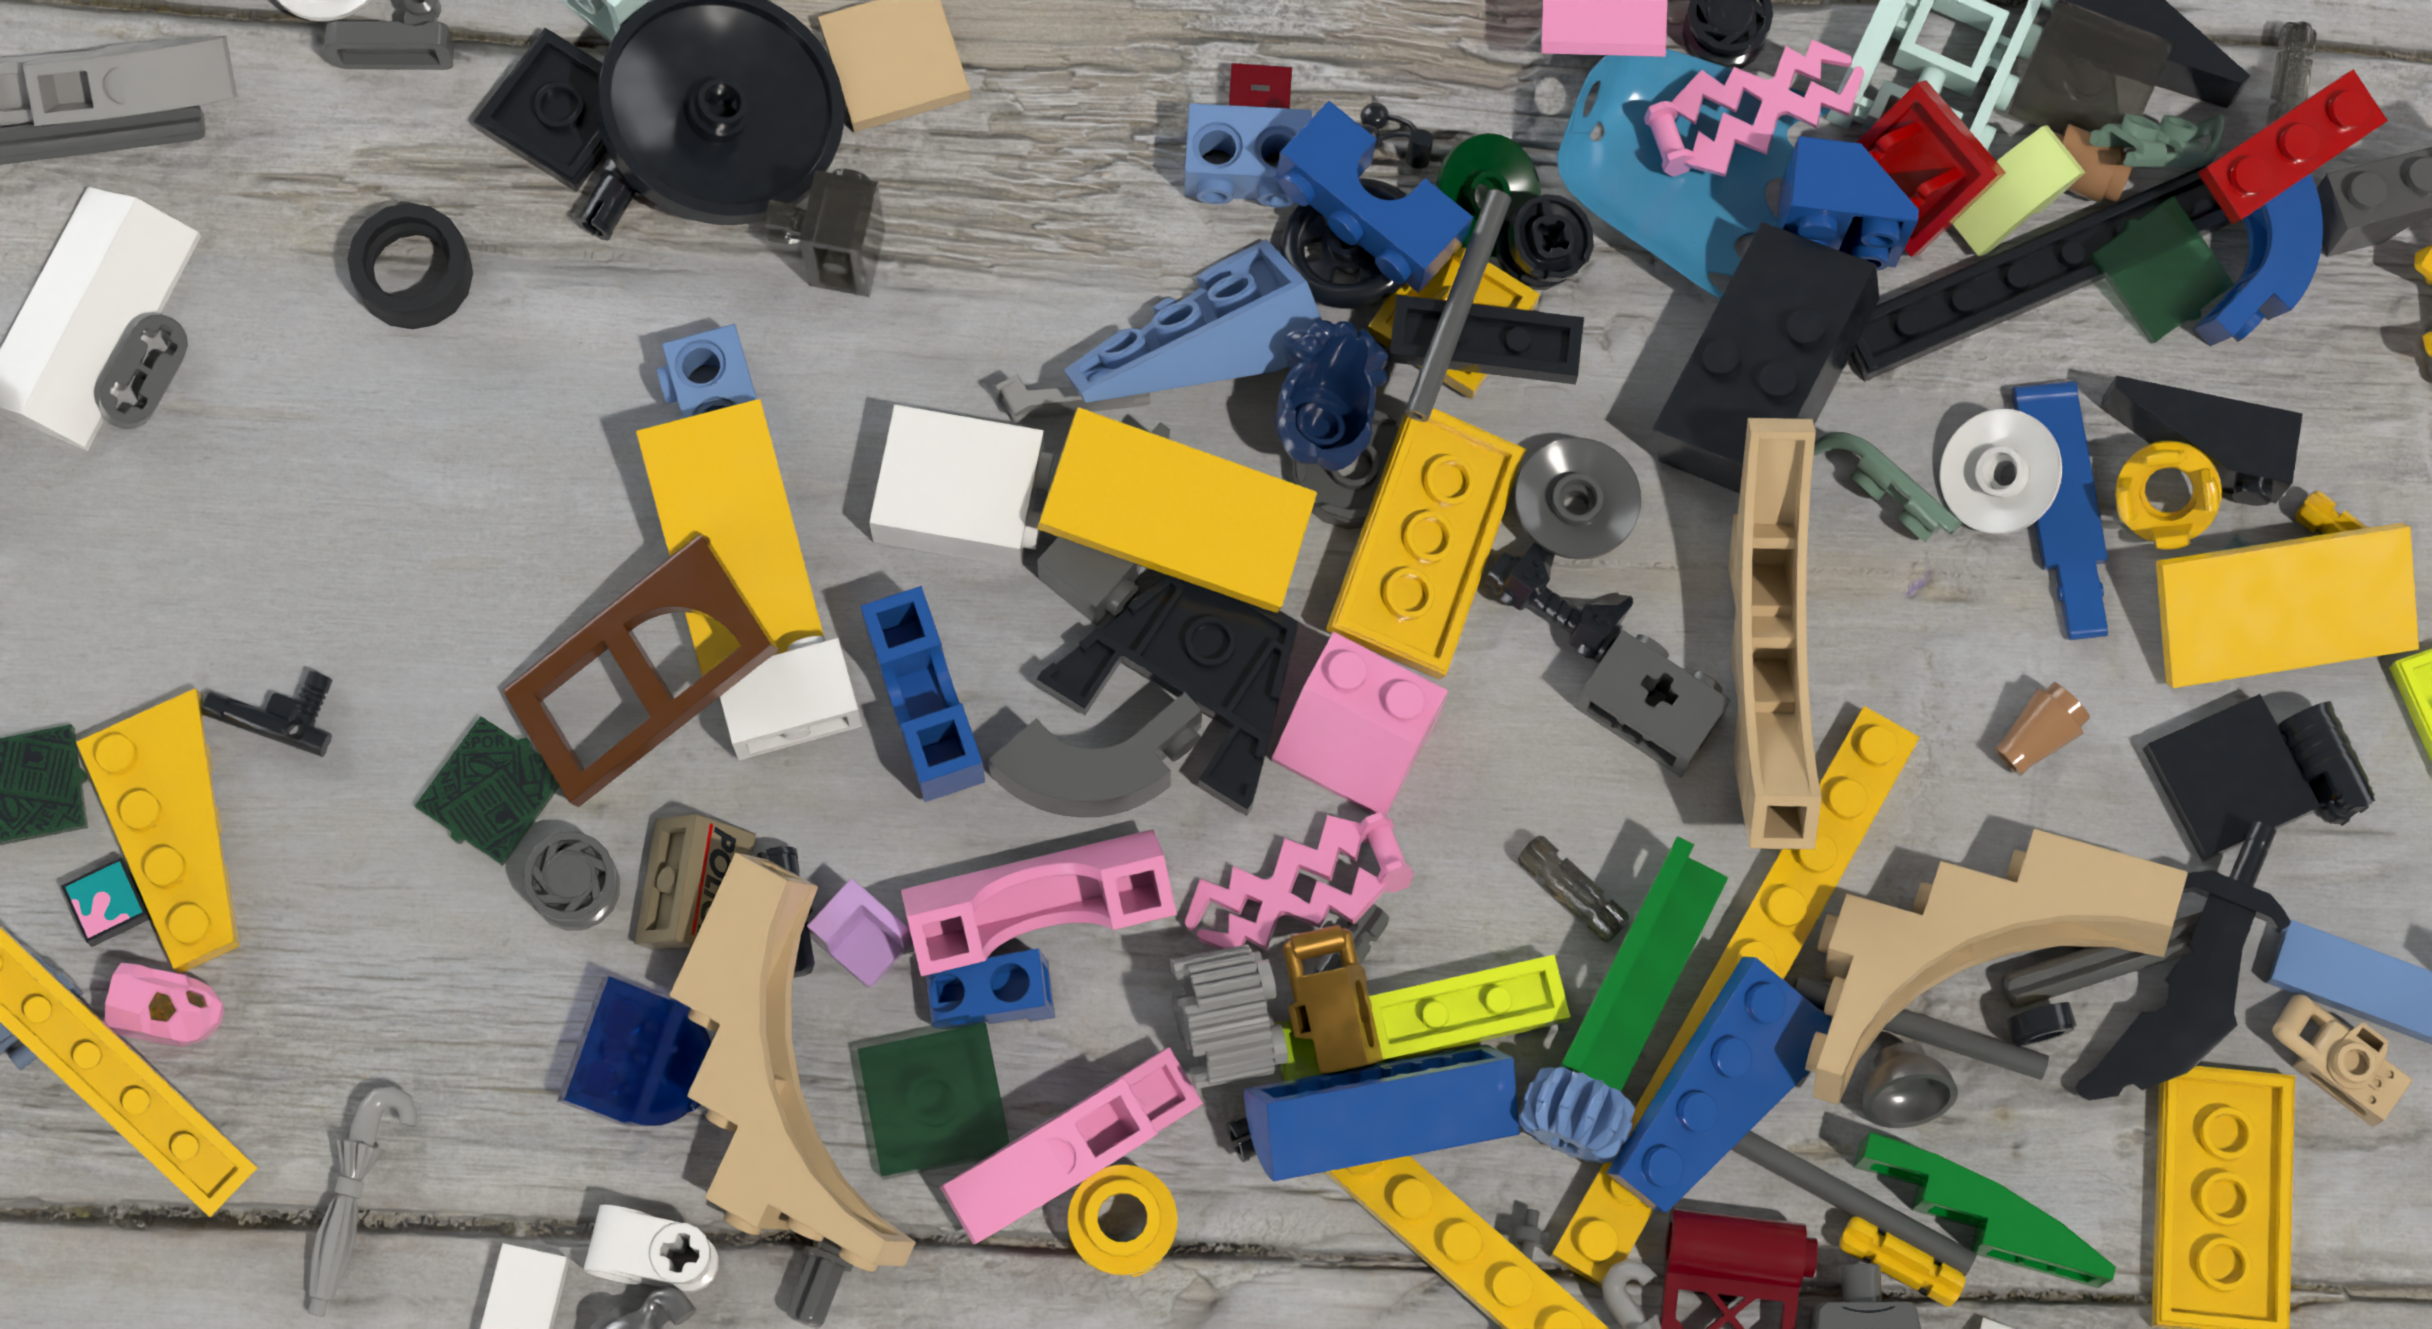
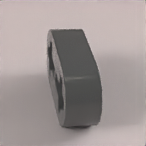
M150 315L140 320L131 331L105 377L98 396L99 410L104 419L111 425L121 429H136L146 424L153 416L181 366L188 347L187 334L182 325L176 320L165 315ZM159 331L166 332L170 335L168 346L176 352L172 356L168 353H161L152 369L142 365L141 363L148 348V344L141 340L142 336L154 338ZM134 375L144 379L145 381L140 388L138 400L146 406L143 409L132 406L126 414L119 412L116 409L118 398L110 392L114 388L118 391H125Z

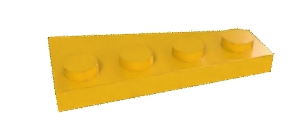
M196 688L76 741L170 963L178 974L240 947L228 867L224 862L220 833H222L220 813L214 796L210 747L206 743L203 723L204 715H202V695Z

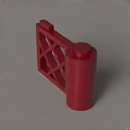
M1672 1208L1665 1241V1275L1660 1314L1661 1328L1684 1329L1676 1318L1678 1290L1681 1289L1705 1292L1722 1314L1705 1329H1719L1727 1322L1733 1329H1744L1735 1316L1755 1299L1782 1302L1779 1329H1796L1799 1288L1803 1277L1813 1278L1816 1271L1818 1256L1817 1238L1807 1237L1805 1223ZM1717 1294L1744 1298L1729 1309Z

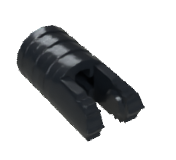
M2326 701L2288 717L2278 724V727L2285 736L2286 742L2293 752L2306 782L2309 783L2325 819H2328L2330 824H2340L2343 826L2350 821L2353 815L2358 812H2364L2376 800L2374 798L2375 793H2373L2372 787L2369 785V779L2355 750L2351 746L2348 735L2343 730L2340 719L2337 718L2334 712L2335 709L2331 701Z

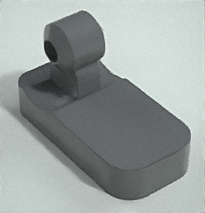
M403 0L407 10L404 14V24L400 21H335L327 24L324 51L329 62L333 66L342 69L448 70L453 67L454 41L448 26L437 20L441 13L439 0Z

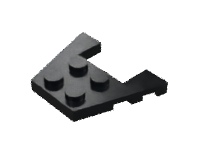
M1166 575L1128 604V609L1101 630H1094L1081 640L1079 647L1056 664L1053 662L1042 670L1036 679L1037 686L1083 715L1087 714L1120 663H1125L1178 697L1186 692L1202 712L1231 729L1200 776L1198 786L1247 816L1253 807L1299 622L1280 610L1278 613Z

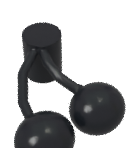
M1370 103L1363 108L1360 116L1362 125L1360 126L1377 139L1374 151L1384 139L1407 137L1409 140L1405 157L1406 163L1416 169H1422L1429 165L1434 140L1433 135L1429 131L1417 129L1413 122L1405 118L1389 115L1388 109L1381 103ZM1388 120L1408 126L1412 132L1394 131L1380 134L1378 129L1383 128Z

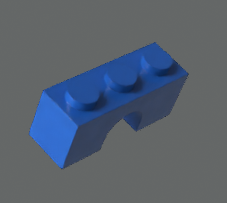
M1328 101L1280 151L1276 178L1279 179L1283 191L1294 202L1301 206L1310 204L1327 218L1330 229L1338 238L1349 245L1359 244L1375 257L1376 265L1387 278L1397 284L1405 282L1419 293L1466 242L1473 216L1426 178L1409 195L1398 200H1382L1369 194L1361 185L1359 177L1372 163L1377 139L1331 101Z
M922 586L861 605L865 629L924 802L985 783L983 762L963 704H960L944 657L942 643Z

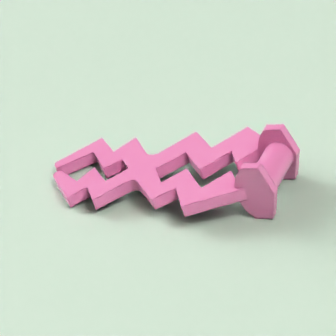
M1812 39L1806 56L1786 46L1775 76L1770 80L1734 67L1724 86L1701 70L1672 102L1662 101L1649 106L1644 120L1646 125L1651 127L1663 159L1661 166L1665 173L1675 177L1694 168L1726 177L1735 143L1767 155L1777 121L1783 115H1789L1816 129L1818 128L1822 106L1850 117L1864 77L1863 68L1860 66L1855 67L1840 95L1812 81L1805 97L1790 91L1795 73L1821 83L1822 63L1842 67H1850L1852 65L1850 55ZM1743 91L1762 101L1754 125H1750L1723 112L1715 141H1712L1698 131L1693 151L1685 149L1675 119L1680 115L1696 125L1703 98L1735 113Z
M1378 812L1368 816L1361 823L1327 815L1318 850L1284 838L1274 875L1271 878L1261 879L1233 866L1229 889L1200 879L1185 919V925L1189 931H1194L1210 902L1241 915L1248 898L1261 904L1256 923L1229 913L1228 934L1200 929L1197 932V937L1200 942L1219 950L1245 945L1246 940L1267 951L1280 917L1289 916L1321 928L1331 909L1352 924H1355L1385 891L1395 893L1410 887L1414 872L1403 857L1393 833L1394 824L1392 820L1384 813ZM1364 842L1371 845L1381 871L1378 877L1359 867L1352 895L1318 880L1310 903L1291 893L1300 869L1332 881L1340 852L1357 862L1361 843Z

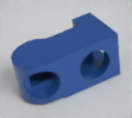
M1039 948L988 957L983 962L926 975L931 1027L955 1029L975 1026L984 1022L994 1024L1028 1019L1032 1022L1055 1018L1049 961Z

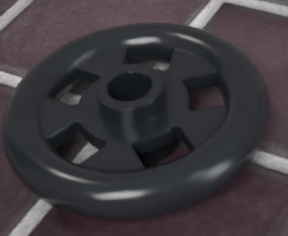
M1359 179L1363 188L1376 198L1398 200L1407 196L1397 187L1383 181ZM1310 204L1307 206L1299 205L1289 217L1281 237L1280 254L1307 281L1315 303L1339 309L1365 307L1388 298L1406 284L1405 282L1397 284L1387 278L1375 264V257L1360 245L1353 249H1346L1349 244L1333 233L1329 225L1327 226L1323 215ZM1322 242L1325 259L1307 263L1304 251L1305 245ZM1337 270L1344 273L1359 272L1357 283L1338 284L1333 283L1334 273Z

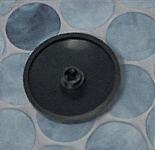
M655 0L633 14L614 36L607 49L596 85L595 106L599 131L610 157L623 176L639 192L658 206L676 215L702 223L715 225L751 224L773 218L795 207L818 186L826 175L842 139L845 116L844 97L840 79L833 62L819 40L802 22L768 0Z

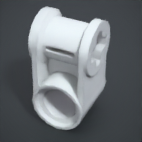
M604 1204L599 1207L583 1271L599 1278L620 1283L646 1284L656 1287L674 1285L684 1293H694L706 1288L715 1279L719 1270V1255L716 1247L695 1226L657 1218L634 1209ZM688 1244H690V1247L699 1255L696 1263L686 1262L682 1272H680V1269L671 1261L673 1253L684 1254Z

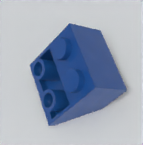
M1798 136L1780 183L1776 227L1876 264L1877 271L1887 267L1896 268L1918 222L1919 209L1862 144Z

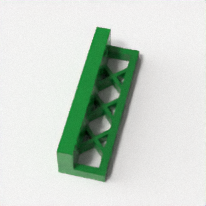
M1679 836L1676 837L1560 1067H1565L1576 1073L1583 1072L1588 1077L1595 1080H1603L1605 1085L1622 1091L1729 878L1689 858L1695 844Z

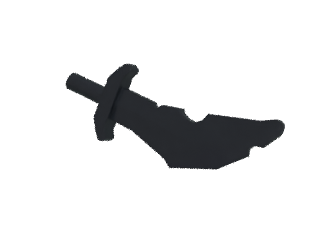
M2252 821L2229 877L2213 870L2188 873L2183 893L2194 892L2208 898L2188 945L2192 952L2191 954L2182 955L2165 979L2168 985L2166 1005L2155 1012H2141L2097 1067L2078 1082L2076 1093L2081 1098L2091 1101L2118 1097L2126 1086L2135 1085L2143 1091L2187 1074L2238 1026L2234 1008L2242 950L2254 917L2268 922L2277 933L2286 931L2291 923L2285 910L2270 893L2254 887L2267 857L2268 850L2276 835L2277 830L2262 822Z

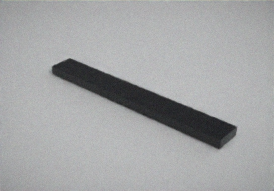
M2208 165L2194 169L1876 305L1850 355L1863 381L1870 380L2230 225L2231 222L2198 174L2199 171Z

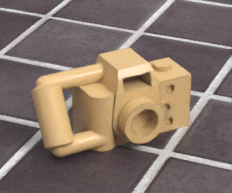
M2293 995L2273 1026L2272 1031L2275 1038L2299 1056L2292 1067L2372 1127L2386 1119L2413 1081V1079L2385 1059L2388 1050V1040L2364 1022L2350 1029L2305 995ZM2311 1019L2320 1026V1029L2308 1043L2299 1035L2308 1020Z

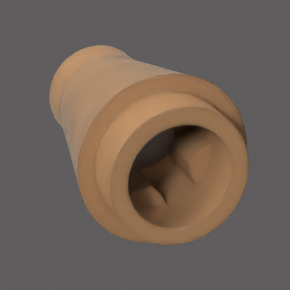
M2053 682L2045 691L2039 688L2035 691L2005 738L1994 748V751L2013 772L2022 776L2031 766L2083 734L2081 727L2090 719V715L2068 690L2060 684Z

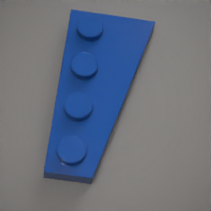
M1742 957L1606 1173L1653 1211L1667 1213L1810 1072L1805 1070L1814 1035L1816 1032L1827 1035L1832 1020L1758 958Z

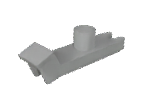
M1018 374L995 385L996 399L998 402L1003 401L1015 424L1030 418L1075 414L1078 407L1094 412L1150 404V393L1085 403L1069 381L1068 387L1028 391Z

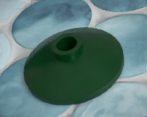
M1494 133L1476 134L1457 143L1444 158L1436 180V187L1473 216L1467 240L1462 245L1463 248H1467L1489 190H1499L1511 197V203L1505 219L1528 200L1541 195L1539 177L1528 154L1513 140ZM1476 189L1478 190L1480 196L1478 205L1475 199ZM1506 238V252L1508 254V238ZM1496 244L1494 245L1490 258L1497 257Z

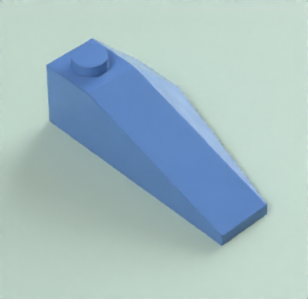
M1265 239L1211 266L1196 277L1200 286L1199 289L1180 302H1176V299L1171 297L1165 298L1152 307L1155 313L1152 322L1140 330L1128 328L1118 331L1065 368L1064 372L1068 381L1084 402L1090 403L1276 372L1284 367L1289 368L1284 351L1286 335L1299 329L1308 330L1317 320L1322 321L1307 281Z

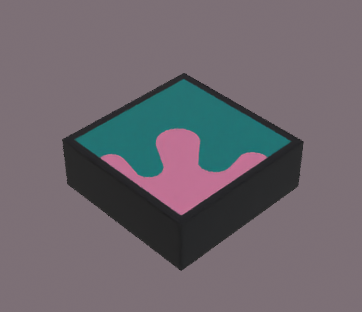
M122 857L61 885L85 941L91 947L152 919L130 868Z

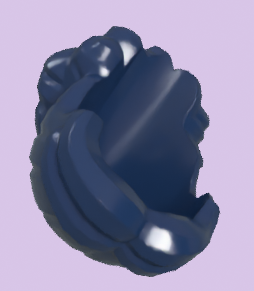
M1317 320L1311 325L1310 329L1292 331L1285 337L1284 351L1290 371L1280 389L1274 424L1276 433L1291 459L1304 464H1318L1321 468L1334 472L1351 465L1370 443L1373 434L1372 423L1376 401L1375 388L1382 386L1387 381L1384 367L1387 363L1388 353L1384 351L1369 332L1363 329L1357 331L1350 322L1339 321L1333 324L1327 320Z

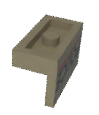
M698 814L656 819L635 945L654 951L676 948L691 949L735 852L752 856L756 834Z

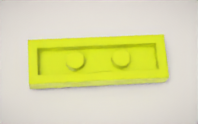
M1555 954L1369 996L1383 1060L1378 1061V1064L1568 1022L1571 1017Z

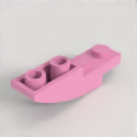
M1169 1047L1150 1057L1056 1117L1038 1125L940 1186V1189L971 1242L976 1244L1157 1136L1159 1131L1201 1106L1203 1102Z

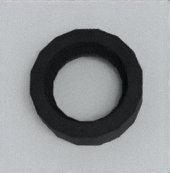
M413 203L385 207L366 219L352 238L347 258L351 281L370 313L390 326L412 330L437 325L454 314L468 296L473 277L469 250L463 236L452 220L431 206ZM415 235L430 237L437 241L446 253L448 265L445 275L435 287L422 295L407 298L391 296L381 289L375 278L374 265L385 247L400 238Z

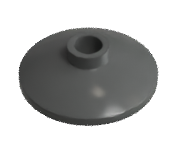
M1566 438L1545 445L1528 459L1517 480L1515 507L1523 529L1541 548L1563 558L1591 559L1616 549L1631 534L1640 514L1641 489L1633 468L1615 449L1602 442L1588 438ZM1572 497L1580 498L1585 502L1587 510L1582 514H1572L1566 509L1564 502Z

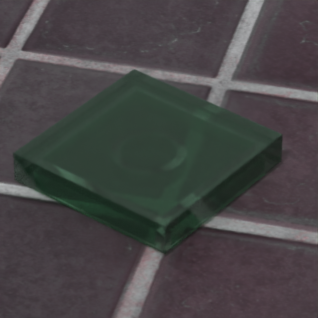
M986 1023L857 1049L882 1180L984 1160L1010 1143Z

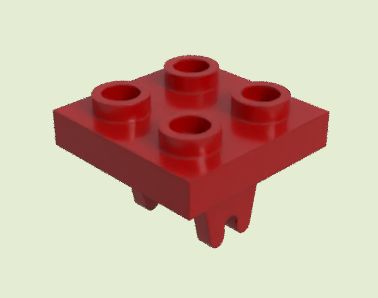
M1927 80L1917 82L1856 142L1865 147L1919 209L1918 222L1904 249L1910 257L1920 255L2006 174L2005 170Z

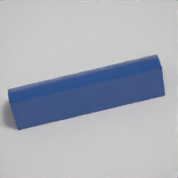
M1488 1044L1243 1089L1246 1117L1252 1143L1262 1168L1273 1182L1520 1135L1514 1058Z

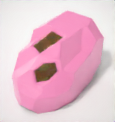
M120 963L112 975L105 1003L104 1023L118 1035L184 1047L204 1041L213 1034L221 1025L225 1011L223 1003L212 987L197 979L138 964Z

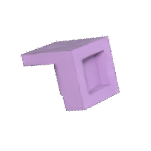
M852 878L807 925L812 940L868 988L873 987L913 943L910 929Z

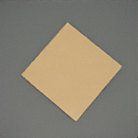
M874 0L818 16L829 57L840 79L844 103L854 132L971 99L970 88L940 0Z

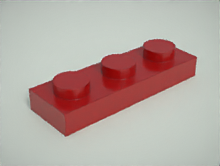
M2352 69L2199 171L2198 174L2231 224H2234L2388 120L2355 70Z

